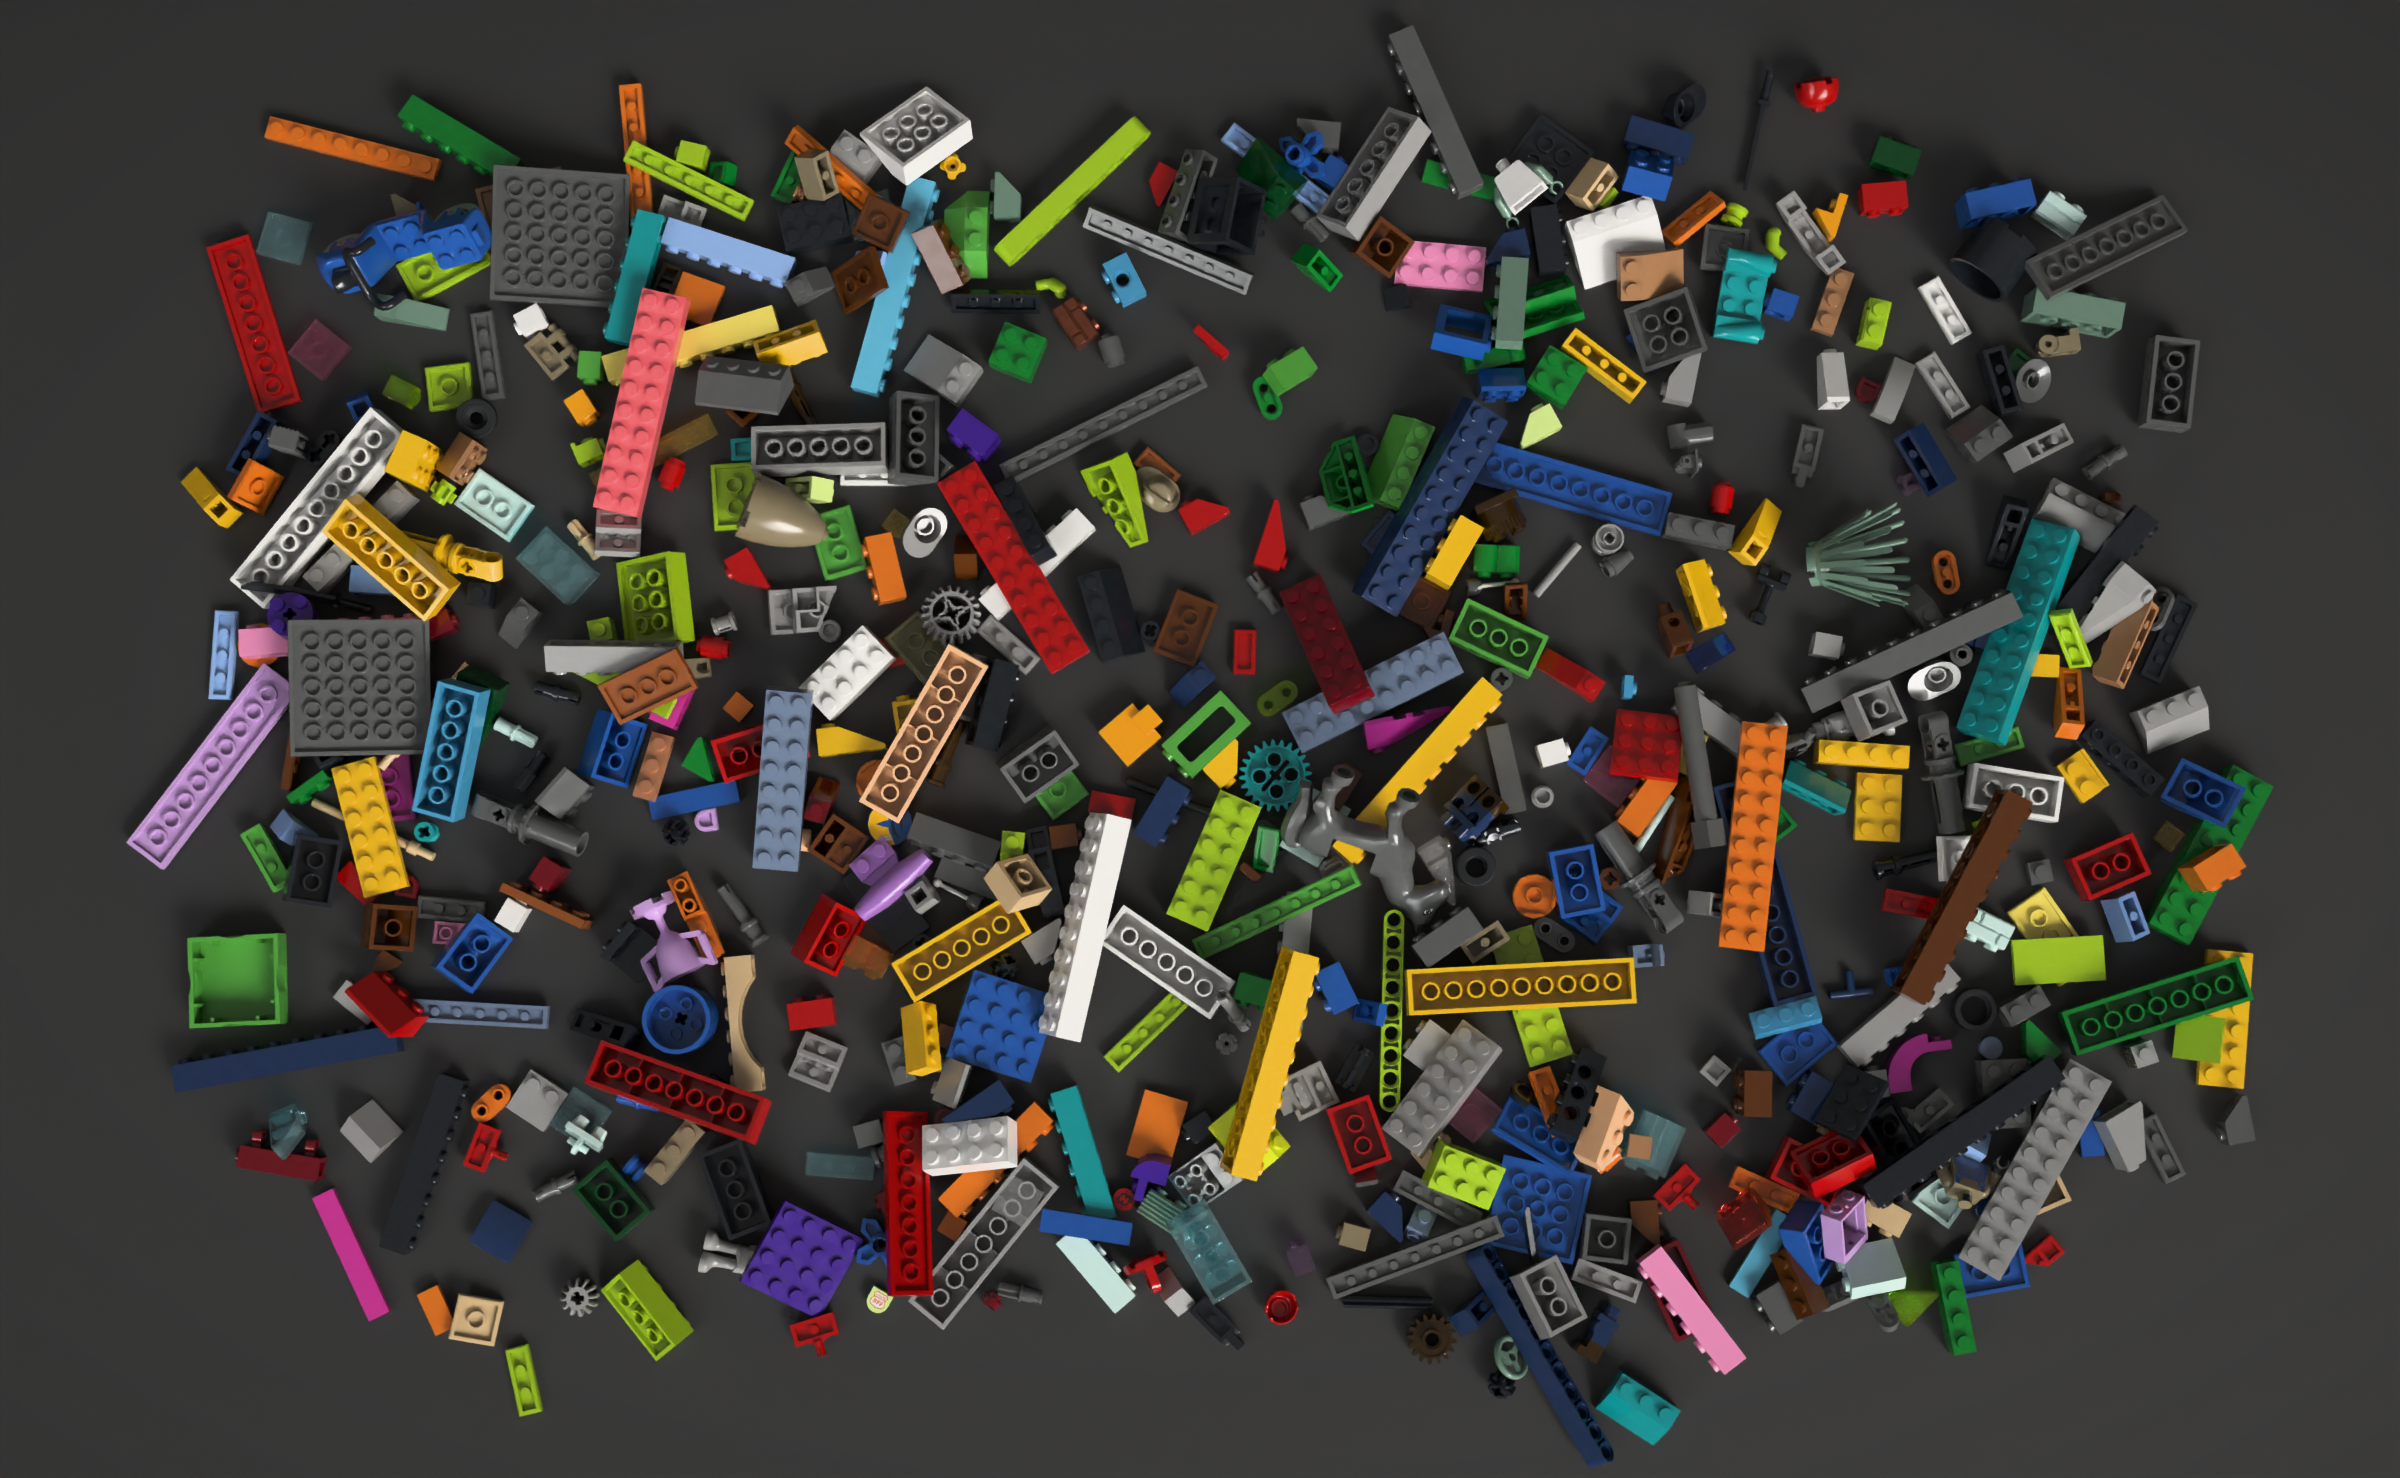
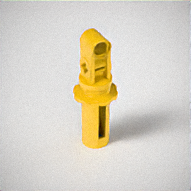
M402 531L446 571L449 570L454 574L461 573L466 576L481 578L489 582H496L503 578L502 555L497 552L469 547L459 542L455 543L453 536L450 534L442 535L438 540Z

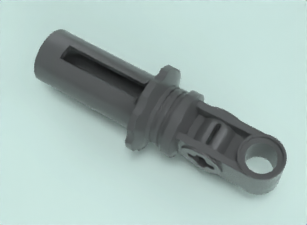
M1942 710L1922 714L1918 717V727L1921 733L1922 748L1925 756L1923 761L1928 771L1927 774L1921 776V780L1930 783L1938 833L1943 835L1965 831L1966 826L1957 780L1959 775L1964 774V770L1956 769L1955 766L1956 755L1953 754L1947 714Z
M478 791L476 793L471 815L505 827L509 833H517L518 840L522 844H528L533 839L576 857H579L584 852L589 840V833L544 815L543 807L536 803L527 808L525 804L519 803L516 805L488 792Z
M1615 820L1596 832L1594 837L1623 877L1624 882L1619 885L1620 888L1629 887L1633 892L1632 896L1641 903L1656 929L1661 934L1666 935L1683 923L1684 918L1681 912L1675 907L1668 894L1660 885V879L1655 878L1652 872L1656 864L1648 865V863H1645L1619 823Z

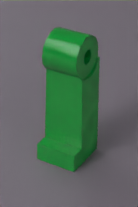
M1524 344L1522 345V350L1490 348L1489 353H1484L1482 361L1461 356L1464 375L1477 373L1478 369L1505 368L1527 361Z

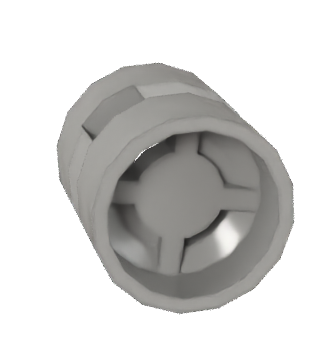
M1614 524L1602 525L1592 537V548L1600 556H1610L1622 547L1624 534Z

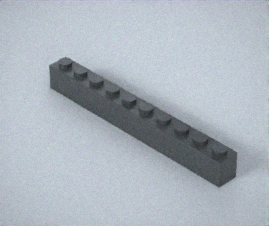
M1998 590L1992 593V597L1985 601L1979 599L1972 602L1970 608L1954 610L1949 613L1950 617L1941 620V618L1930 621L1928 623L1929 626L1922 630L1915 628L1907 632L1908 636L1900 640L1896 637L1887 641V646L1880 649L1878 647L1871 648L1861 658L1852 657L1844 661L1845 665L1839 668L1833 666L1824 670V674L1817 678L1811 676L1802 681L1803 684L1799 685V688L1810 711L1814 713L1854 693L1869 688L2022 618L2023 615L2013 593L2009 590Z

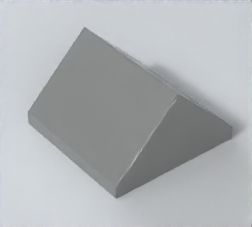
M372 1099L348 1117L340 1132L372 1163L404 1130Z

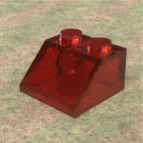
M1754 1188L1742 1191L1737 1195L1736 1200L1730 1204L1722 1205L1717 1212V1222L1735 1251L1772 1226L1770 1207Z

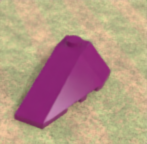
M1451 706L1428 709L1417 714L1406 713L1397 718L1389 716L1364 721L1361 726L1366 750H1372L1373 754L1386 752L1385 747L1393 745L1451 711Z

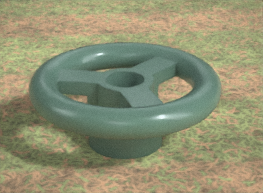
M1506 1334L1499 1337L1495 1343V1363L1503 1375L1510 1379L1518 1380L1525 1376L1529 1366L1521 1354L1522 1367L1520 1368L1517 1362V1352L1519 1349L1511 1335ZM1509 1341L1513 1343L1511 1349L1501 1351V1346L1504 1342ZM1512 1367L1513 1370H1514V1373L1511 1372V1371H1509L1507 1368Z

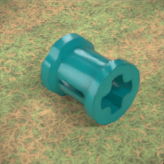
M418 823L414 829L415 838L421 842H434L440 836L439 827L434 823ZM425 828L428 829V832L430 833V836H425V835H426V833L424 832V829H425Z

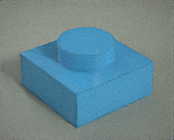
M1624 675L1621 681L1620 699L1630 700L1633 695H1636L1637 681H1634V676Z

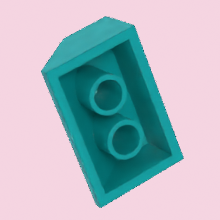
M1800 760L1786 761L1783 769L1781 789L1834 816L1845 814L1851 795V790L1846 788V783L1837 779L1833 782L1826 778V773L1817 769L1811 771L1806 768L1807 764Z
M1620 1369L1595 1406L1597 1410L1653 1446L1669 1431L1681 1412L1677 1406Z

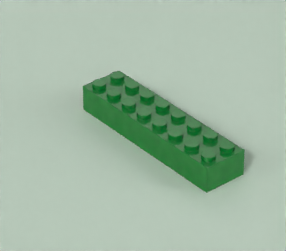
M2235 765L2224 766L2220 776L2245 787L2246 791L2225 829L2196 818L2144 916L2150 929L2180 945H2190L2219 889L2211 893L2209 891L2204 893L2201 891L2192 892L2177 868L2217 844L2232 843L2239 853L2274 787Z
M2230 956L2057 1011V1015L2071 1055L2078 1056L2254 1000L2239 956Z

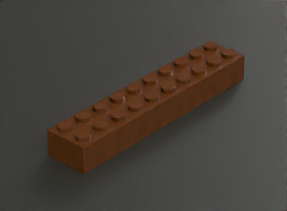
M2008 789L1995 791L1890 990L1921 1005H1925L1926 1002L1929 1003L1935 994L1933 989L1936 983H1940L1946 973L1944 968L1948 962L1954 959L1957 952L1955 948L1958 942L1964 940L1969 921L1972 922L1978 914L1976 908L1980 901L1983 902L1989 893L1987 888L1990 882L1997 878L2000 872L1998 867L2001 861H2005L2011 851L2009 846L2012 841L2019 837L2021 833L2020 826L2023 820L2026 821L2032 812L2030 807L2033 802Z

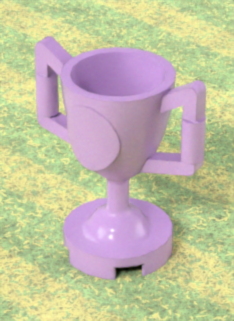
M671 891L662 893L660 898H650L629 910L634 920L642 917L654 920L660 931L657 945L640 961L654 992L664 988L666 983L681 978L705 964L715 965L718 963L706 933L702 929L678 933L668 928L663 915L667 910V906L675 902ZM697 936L707 957L700 956L696 948L686 938ZM655 956H657L661 973L659 981L649 962Z

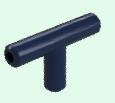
M1847 970L1844 971L1846 989L1828 992L1830 1000L1874 995V987L1855 988L1853 971Z

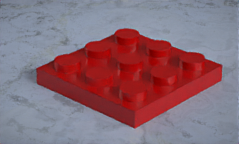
M1617 709L1609 774L1677 783L1682 747L1678 716Z

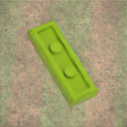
M2073 609L2050 611L2049 618L2069 669L2091 667L2093 660Z
M529 1343L505 1349L519 1417L542 1412L543 1406Z

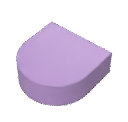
M716 808L703 809L696 814L694 822L699 830L704 832L720 830Z

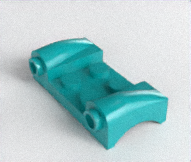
M1727 248L1711 337L1750 344H1758L1759 340H1763L1765 327H1762L1760 319L1768 277H1770L1771 273H1775L1777 268V260H1774V255Z

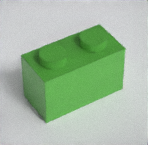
M1303 346L1297 350L1294 348L1290 349L1283 355L1284 358L1281 360L1275 358L1266 365L1267 370L1263 373V377L1277 397L1311 377L1318 369Z

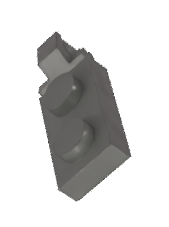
M1806 424L1800 426L1791 466V473L1796 474L1793 485L1795 487L1802 488L1805 486L1806 478H1811L1813 472H1815L1824 433L1823 428Z

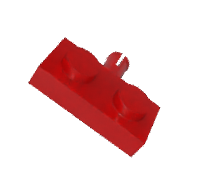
M479 1122L463 1165L485 1173L493 1157L506 1162L509 1152L497 1148L502 1129Z
M1683 1163L1652 1195L1669 1212L1678 1203L1683 1201L1694 1210L1696 1209L1695 1206L1698 1207L1700 1203L1690 1194L1693 1187L1701 1179Z
M834 1311L789 1325L795 1347L814 1344L818 1357L827 1355L823 1341L840 1333Z

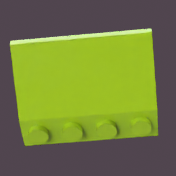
M667 551L616 563L625 640L683 641V643L695 641L685 553Z

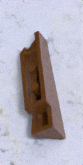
M1681 774L1678 775V784L1673 789L1672 796L1675 800L1667 812L1654 862L1656 867L1652 870L1655 878H1659L1660 884L1663 885L1666 883L1667 878L1684 872L1694 847L1690 823L1695 822L1689 781L1687 776Z

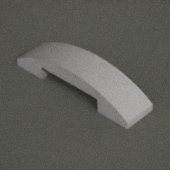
M1792 191L1776 203L1778 211L1795 239L1812 261L1827 276L1846 263L1834 244H1829L1805 211L1807 207L1795 191Z

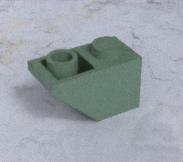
M995 172V179H991V192H994V201H990V214H994L995 221L1021 222V194L1000 172Z

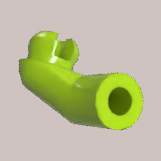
M1772 227L1766 232L1765 247L1777 259L1781 260L1788 252L1779 245L1781 230L1778 227Z
M1056 278L1035 281L1037 290L1044 291L1050 289L1055 292V297L1058 299L1064 298L1067 294L1065 284Z

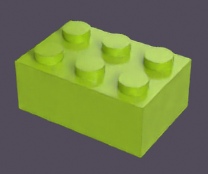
M1438 1139L1421 1180L1428 1188L1489 1210L1506 1168L1499 1161Z

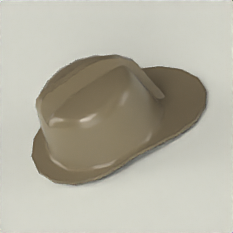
M1145 466L1136 471L1141 501L1158 512H1169L1178 505L1180 490L1173 480L1154 467Z

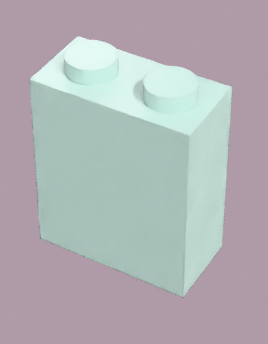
M1892 1238L1864 1243L1845 1265L1835 1262L1837 1271H1841L1844 1277L1842 1278L1844 1291L1849 1292L1851 1299L1905 1288L1906 1275Z

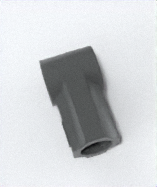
M1711 422L1690 425L1680 423L1667 426L1670 449L1672 450L1686 448L1691 444L1713 441L1714 433Z

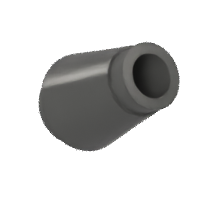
M1626 548L1603 558L1599 566L1606 577H1616L1634 559V556Z

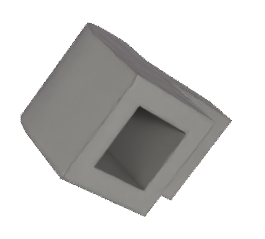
M924 873L904 893L914 910L919 914L925 913L941 901L936 888L930 884Z

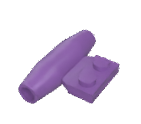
M881 836L848 865L861 882L871 886L854 907L856 913L864 921H867L888 908L918 881L933 862L932 858L924 849L920 848L899 861L896 850L884 836Z

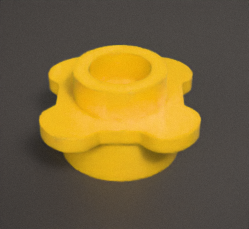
M953 153L940 163V169L948 174V179L955 180L960 172H965L966 165L960 162L957 154Z

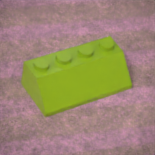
M636 1260L601 1289V1292L655 1361H658L694 1331L689 1321L682 1316L675 1303L667 1297L661 1285L653 1279L646 1266L639 1260Z

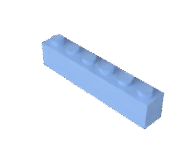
M671 217L668 218L660 241L667 252L678 255V252L687 254L686 257L694 261L703 259L710 266L720 268L721 265L737 275L743 272L749 274V278L756 281L768 280L770 285L777 288H783L785 286L784 282L793 278L798 264L795 257Z

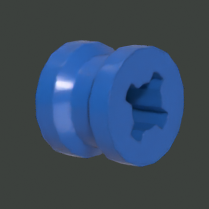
M635 1154L621 1171L624 1174L628 1173L631 1176V1180L635 1183L644 1175V1170L649 1164L642 1162L640 1156Z

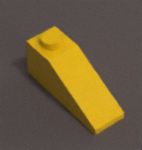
M835 723L822 724L821 729H816L818 754L820 757L888 750L887 744L841 727H835Z

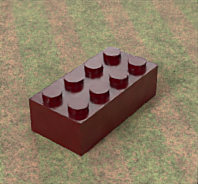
M1672 1237L1661 1242V1247L1713 1313L1679 1240L1676 1237ZM1653 1247L1634 1255L1633 1257L1635 1261L1642 1257L1644 1254H1646ZM1648 1277L1645 1282L1673 1340L1678 1343L1692 1336V1333L1687 1335L1679 1325L1682 1322L1679 1316H1673L1665 1305L1668 1304L1663 1296L1659 1298L1651 1287L1654 1284Z

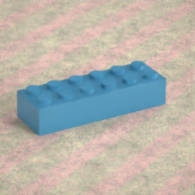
M452 678L437 682L412 811L453 823L465 818L491 689Z

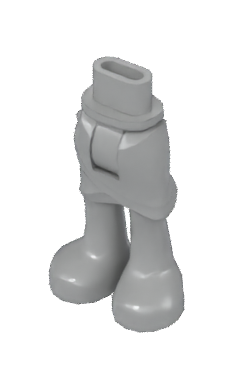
M1845 711L1832 713L1825 718H1821L1820 722L1812 723V728L1817 731L1815 735L1816 741L1822 739L1846 741L1855 736ZM1895 727L1883 732L1885 736L1895 735Z
M708 1229L703 1249L734 1254L736 1259L703 1251L698 1272L706 1273L712 1267H720L733 1270V1273L742 1274L757 1246H746L725 1241L719 1238L715 1231Z

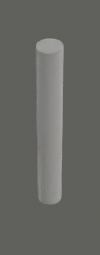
M1577 542L1572 544L1533 590L1532 594L1539 598L1582 548Z

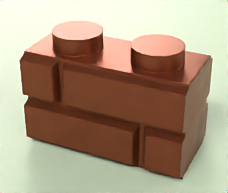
M1072 297L1064 302V304L1055 308L1052 314L1076 350L1080 351L1100 337L1098 332L1100 327L1094 318L1089 319L1085 312L1088 309L1083 301L1079 300L1077 302L1075 297Z

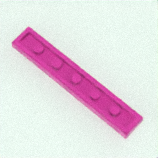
M332 1188L312 1198L368 1321L392 1311L336 1189Z

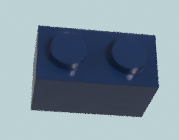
M1807 1070L1806 1073L1803 1072L1797 1081L1799 1086L1796 1092H1792L1786 1101L1788 1105L1786 1110L1808 1123L1814 1124L1816 1116L1835 1084L1817 1073Z

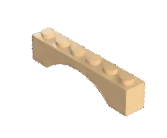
M754 955L724 957V962H721V973L726 979V985H723V996L727 998L728 1007H725V1019L729 1021L730 1030H727L726 1034L727 1042L731 1043L732 1050L728 1054L729 1065L733 1066L734 1075L730 1076L731 1086L748 1092L766 1090L764 1066L749 1049L742 1026L744 1000L751 984L756 978Z

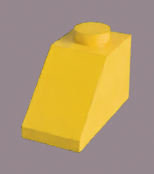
M1234 739L1202 769L1220 790L1223 787L1228 789L1237 781L1234 777L1237 775L1238 741Z

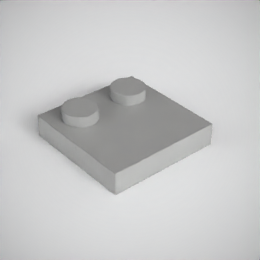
M531 1069L506 1108L542 1132H545L570 1093L536 1070Z

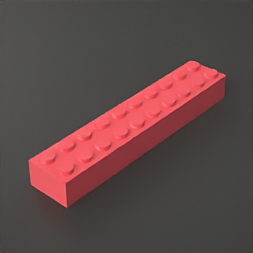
M642 288L593 503L595 508L637 518L642 517L691 302L685 297Z

